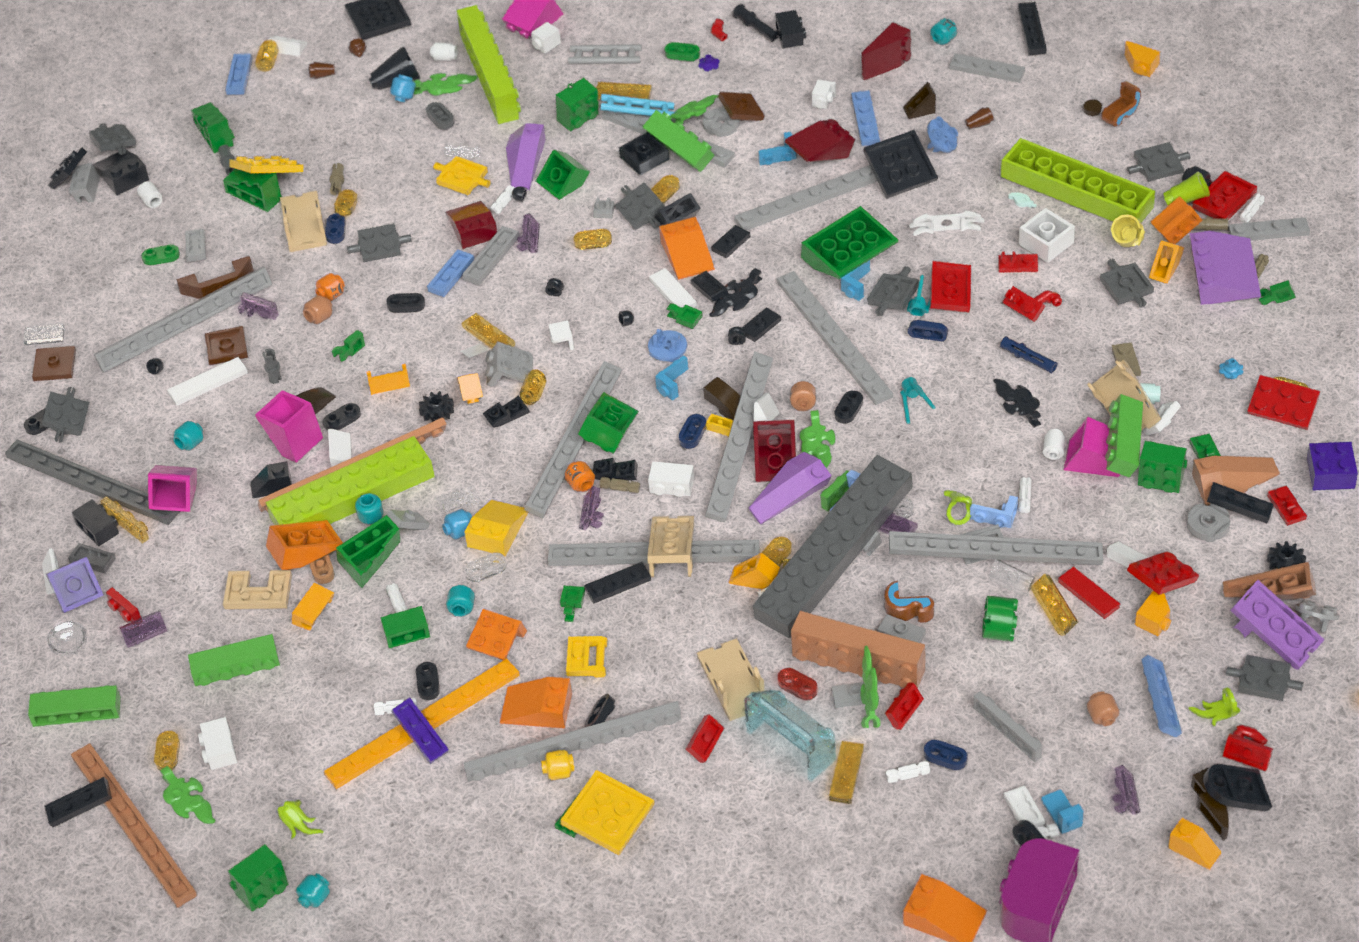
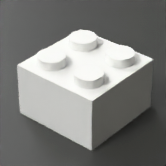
M1045 208L1019 228V245L1033 254H1038L1039 258L1049 263L1074 243L1075 226Z

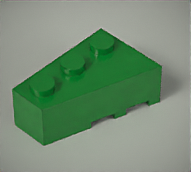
M210 102L191 109L194 123L213 153H217L218 148L222 145H227L229 148L234 146L232 140L235 139L234 133L229 128L227 118L218 108Z
M234 169L223 179L226 193L266 212H269L281 201V190L276 173H249Z
M386 515L336 547L338 563L361 588L365 586L400 543V530L398 526Z

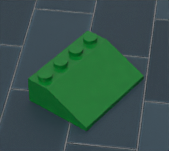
M859 206L801 243V258L813 269L840 279L898 243L899 239L863 207Z

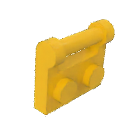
M604 636L568 637L566 675L594 676L595 678L605 677L604 656L607 638ZM590 647H596V663L589 666Z

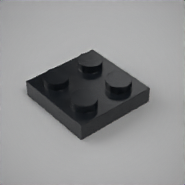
M81 147L77 152L73 150L68 157H65L59 164V169H56L50 176L52 180L48 186L55 189L68 178L87 151Z

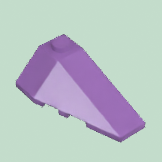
M525 123L510 135L506 146L512 187L522 186L530 190L546 141L544 124Z
M803 452L787 461L751 504L749 510L761 525L827 486L832 475L820 459Z

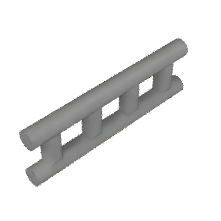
M570 45V52H575V57H569L568 62L569 64L640 63V56H635V53L642 50V45ZM582 52H593V56L582 57ZM600 52H611L610 56L600 57ZM618 52H628V56L617 55Z

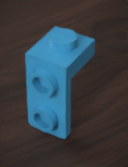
M791 131L784 133V146L758 151L760 165H770L796 159V152L785 143V139L792 136Z
M870 260L841 278V291L849 298H854L857 301L864 298V284L860 283L859 280L870 272Z
M686 356L675 360L670 366L655 376L656 389L659 390L663 397H668L672 401L679 397L678 385L673 380L688 370Z
M1057 790L1041 797L1043 805L1058 826L1061 834L1083 826V808L1080 804L1071 806L1062 790Z

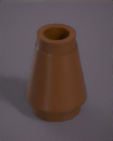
M314 61L309 63L310 78L318 79L335 75L334 64Z
M982 107L968 117V119H965V123L970 130L991 124L994 117L989 107Z

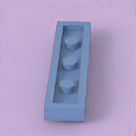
M870 91L852 92L851 97L861 145L867 146L880 142Z
M1147 655L1141 660L1144 667L1143 672L1148 682V690L1153 701V709L1157 715L1158 727L1163 733L1177 737L1182 734L1163 662Z

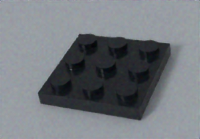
M357 0L344 4L347 15L359 37L363 40L411 25V20L400 0Z
M915 129L863 148L867 161L886 199L935 182L938 179V175Z

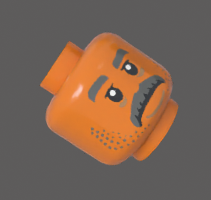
M329 273L316 281L315 293L317 296H323L332 301L343 294L344 281L339 275Z
M578 461L569 464L565 471V479L574 491L585 492L593 486L595 474L586 462Z

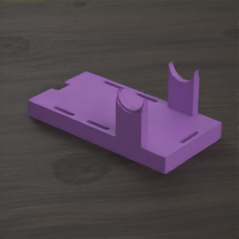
M1259 580L1251 586L1230 610L1240 619L1233 628L1238 629L1244 635V638L1253 631L1286 662L1291 663V666L1296 670L1301 668L1310 657L1307 654L1308 651L1313 653L1325 640Z

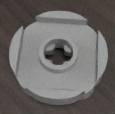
M724 106L704 113L703 127L710 135L715 134L717 137L729 136L735 133L740 126V120L731 119Z
M1203 503L1198 504L1188 513L1187 528L1195 537L1207 542H1214L1228 533L1230 515L1225 508L1211 503L1210 506H1203ZM1204 520H1206V521L1212 520L1213 523H1212V524H1208V523H1205Z

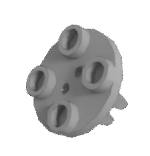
M1304 599L1295 606V610L1302 613L1301 619L1305 622L1307 617L1309 618L1310 616L1321 618L1320 621H1323L1321 632L1324 633L1327 631L1329 620L1339 619V614L1336 613L1337 608L1324 605V608L1315 606V602Z

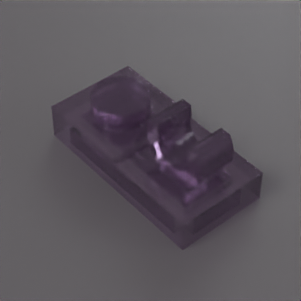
M529 213L523 216V235L517 238L520 244L516 245V247L521 252L528 249L530 253H537L540 224Z
M245 292L240 295L239 314L246 311L248 317L257 313L264 319L269 318L276 320L279 316L275 302Z
M592 486L584 496L579 529L586 530L590 525L598 529L602 525V522L598 520H601L604 514L596 511L601 502L599 497L600 488Z
M892 512L879 528V531L889 534L890 531L915 532L918 528V523L896 516Z
M159 610L119 627L127 648L167 632Z
M1120 765L1115 768L1116 778H1114V781L1121 794L1114 795L1112 800L1115 803L1121 802V804L1115 806L1114 810L1118 813H1124L1128 810L1133 815L1139 814L1141 811L1134 776L1124 765Z

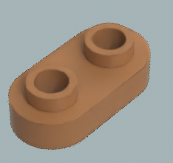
M329 554L319 558L322 560H315L309 563L314 580L319 584H327L335 576Z

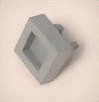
M597 198L593 217L612 219L615 206L614 201H611L610 198H607V201H600V198Z

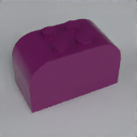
M1040 838L1029 840L1020 847L1015 860L1011 859L1007 869L1008 877L1003 878L1000 885V892H1002L999 900L1001 905V925L1007 935L1022 942H1052L1078 876L1080 849Z

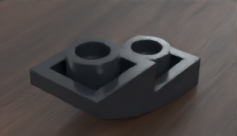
M518 395L503 406L498 402L483 412V415L494 428L530 413V411Z
M614 458L594 461L593 473L596 480H600L602 477L609 478L610 480L612 478L627 481L637 480L638 464L636 460L616 463Z

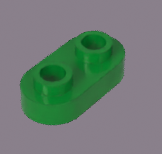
M671 42L664 48L665 56L668 59L695 61L700 57V48L695 44Z
M165 245L148 248L142 252L141 257L144 264L152 266L176 261L180 257V251L176 245Z

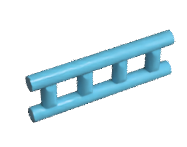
M601 94V101L606 102L601 103L600 110L651 116L657 110L650 109V107L661 108V110H658L660 113L666 112L670 116L674 113V111H668V109H674V102ZM614 103L625 104V106H624V105H615ZM632 105L643 106V108L632 107Z

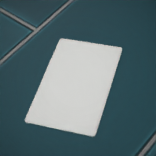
M479 343L460 352L470 358L489 349Z

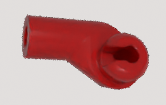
M717 18L712 24L711 33L723 42L728 38V35L723 32L724 21Z
M1045 290L1034 297V299L1041 303H1052L1055 307L1060 306L1062 303L1060 295L1049 290Z
M1241 724L1236 726V730L1233 731L1234 735L1243 738L1247 736L1253 742L1262 745L1268 742L1253 727Z

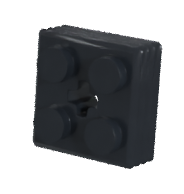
M649 132L619 147V157L639 175L670 159L668 155L669 150Z

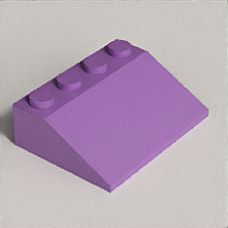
M1215 231L1190 233L1191 250L1201 305L1261 297L1250 238Z

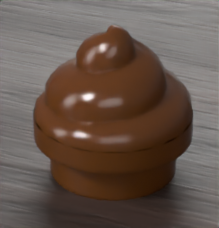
M361 38L351 40L349 42L350 53L358 57L363 56L367 47L366 43Z

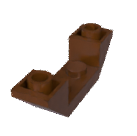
M250 256L231 261L234 272L198 283L195 273L176 279L180 294L201 299L253 272Z

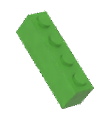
M655 110L642 127L699 172L703 171L715 156L711 152L712 147L705 141L699 142L697 140L699 137L693 132L689 131L687 133L684 130L685 127L678 121L676 123L672 122V117L666 112L660 113L658 110Z
M1120 394L1115 401L1111 402L1109 407L1111 416L1108 422V428L1110 429L1106 441L1108 451L1105 460H1107V470L1130 477L1139 467L1143 402Z
M273 634L188 654L191 675L195 686H206L211 682L229 680L232 677L250 675L256 671L270 670L280 666Z
M117 685L30 694L28 716L33 727L115 719L120 717L121 696Z

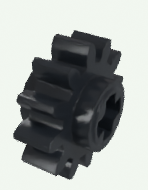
M441 391L437 394L430 392L429 397L423 396V401L419 402L420 416L424 417V421L431 419V422L442 417L450 419L449 413H454L453 399H449L448 393L442 396Z
M1285 541L1284 545L1281 546L1277 542L1276 547H1270L1269 554H1267V562L1270 563L1269 569H1279L1305 563L1304 549L1300 548L1297 550V543L1290 546L1288 541Z

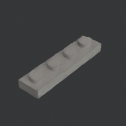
M956 53L950 63L951 70L1017 83L1021 82L1025 73V67Z
M1306 217L1228 225L1230 235L1250 238L1251 241L1310 235Z
M502 226L462 274L463 280L480 286L520 237L519 231Z
M981 691L973 696V708L1031 760L1036 762L1042 758V744L1036 737H1032L1027 733L1021 724H1017L1011 719L1010 715L1005 710H1001L989 696L986 697Z

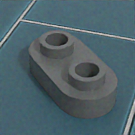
M433 102L426 107L428 118L438 128L449 129L454 125L453 114L442 103Z

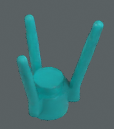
M924 275L920 276L917 296L914 299L911 298L907 307V311L914 316H923L925 313H929L930 300L926 303L925 299L921 297Z
M908 377L901 383L903 390L900 394L903 399L906 423L910 424L907 397H923L932 409L936 407L923 392L914 377Z

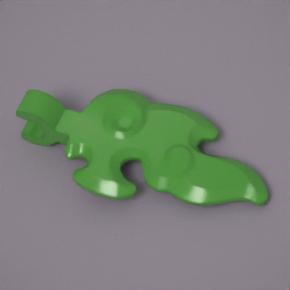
M446 74L430 75L432 80H426V82L414 80L416 83L414 95L423 93L426 90L432 95L455 93L463 89L462 86L458 85L472 83L478 76L456 74L450 75L445 81H442L441 79L446 77Z
M718 95L707 96L698 102H688L671 114V117L676 119L675 123L678 121L683 125L684 120L692 116L698 117L705 113L706 108L715 102Z
M819 410L810 411L812 426L804 428L800 432L802 453L806 452L814 455L827 468L832 456L830 447L823 444L822 441L827 440L830 445H834L835 433L832 429L828 432L825 431L826 426L820 425Z
M865 646L862 661V678L865 684L861 686V701L865 704L866 716L862 719L861 724L863 728H869V720L871 719L874 728H878L881 724L880 719L875 715V710L879 704V694L877 692L878 679L875 668H872L871 653L868 646Z
M168 766L160 770L163 775L162 778L169 784L163 792L164 801L172 806L177 815L189 818V812H194L201 822L206 824L215 823L210 803L204 800L201 795H190V792L193 790L203 791L202 784L197 779L191 777L189 782H185V778L177 779Z

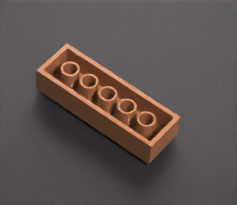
M803 611L799 612L791 630L792 655L800 661L808 660L822 667L830 666L837 668L841 672H852L862 677L864 647L868 646L872 657V668L874 667L876 670L877 679L884 684L892 683L904 689L908 682L915 683L918 688L925 672V644Z

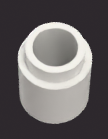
M435 42L434 46H431L430 55L434 60L452 61V59H457V45Z
M144 182L138 187L137 193L146 206L150 208L160 206L162 195L152 182Z
M1051 429L1044 437L1043 454L1051 460L1060 459L1064 455L1065 436L1061 430Z

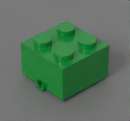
M585 78L580 79L574 84H567L566 89L555 95L557 121L570 132L580 128L590 119H595L599 114L598 89Z
M1145 441L1139 462L1138 486H1143L1146 489L1164 490L1167 493H1179L1184 470L1187 468L1188 460H1186L1187 448Z
M266 844L228 870L231 879L229 882L230 887L251 912L257 908L264 907L269 899L284 892L289 885L282 861Z

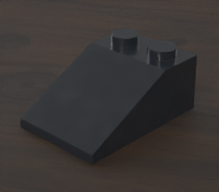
M127 150L125 154L122 153L121 155L117 152L93 164L97 173L116 196L149 181L145 164L136 154Z

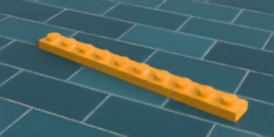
M506 658V660L501 661L428 706L421 713L433 729L519 677V671ZM401 724L326 769L324 775L337 790L413 741Z

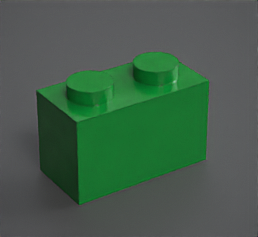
M422 606L380 617L389 649L430 637Z

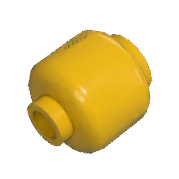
M566 750L547 752L545 760L541 761L542 773L547 774L550 780L569 778L571 772H574L572 754H568Z

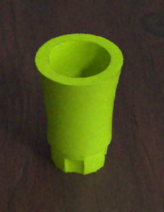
M1196 172L1188 179L1165 191L1163 195L1165 202L1169 206L1178 197L1189 203L1210 196V192L1201 173Z

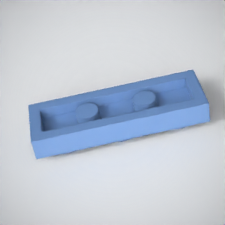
M251 54L233 55L225 89L227 95L245 94L252 63Z
M457 249L427 285L428 292L445 297L475 260L474 255Z

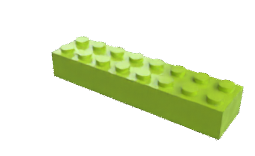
M477 5L456 10L460 37L498 125L518 120V113L521 112L520 104L516 100L519 98L518 90L513 88L512 77H508L507 65L504 66L502 54L499 55V48L494 41L492 32L489 33L488 22H484L483 11H479Z
M1022 138L1016 142L1001 160V177L1110 221H1114L1121 215H1132L1142 223L1154 208L1155 190Z
M415 436L410 437L267 501L266 506L269 517L274 525L328 520L332 524L356 513L355 503L364 494H375L383 501L434 478L432 461Z

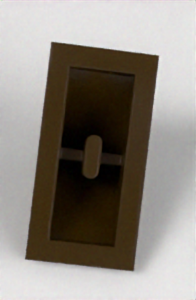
M926 82L903 106L908 119L936 113V94L929 82Z

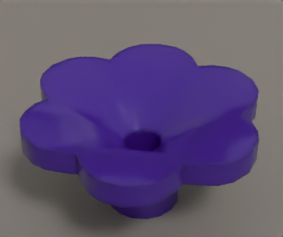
M707 54L705 58L699 60L698 67L707 72L712 69H718L720 60Z

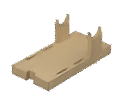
M317 191L302 193L303 196L299 197L291 195L280 198L284 228L290 252L327 245Z
M1125 360L1121 362L1115 361L1117 365L1095 383L1087 384L1094 397L1103 403L1110 416L1109 407L1111 402L1115 401L1120 394L1143 402L1141 431L1146 427L1150 429L1161 420L1160 415Z
M669 516L652 517L647 555L651 578H654L655 563H687L688 577H691L694 516H677V518H669Z
M737 639L722 643L721 648L716 650L711 647L697 652V658L729 721L771 707L765 693L764 680L761 678L757 666L753 670Z

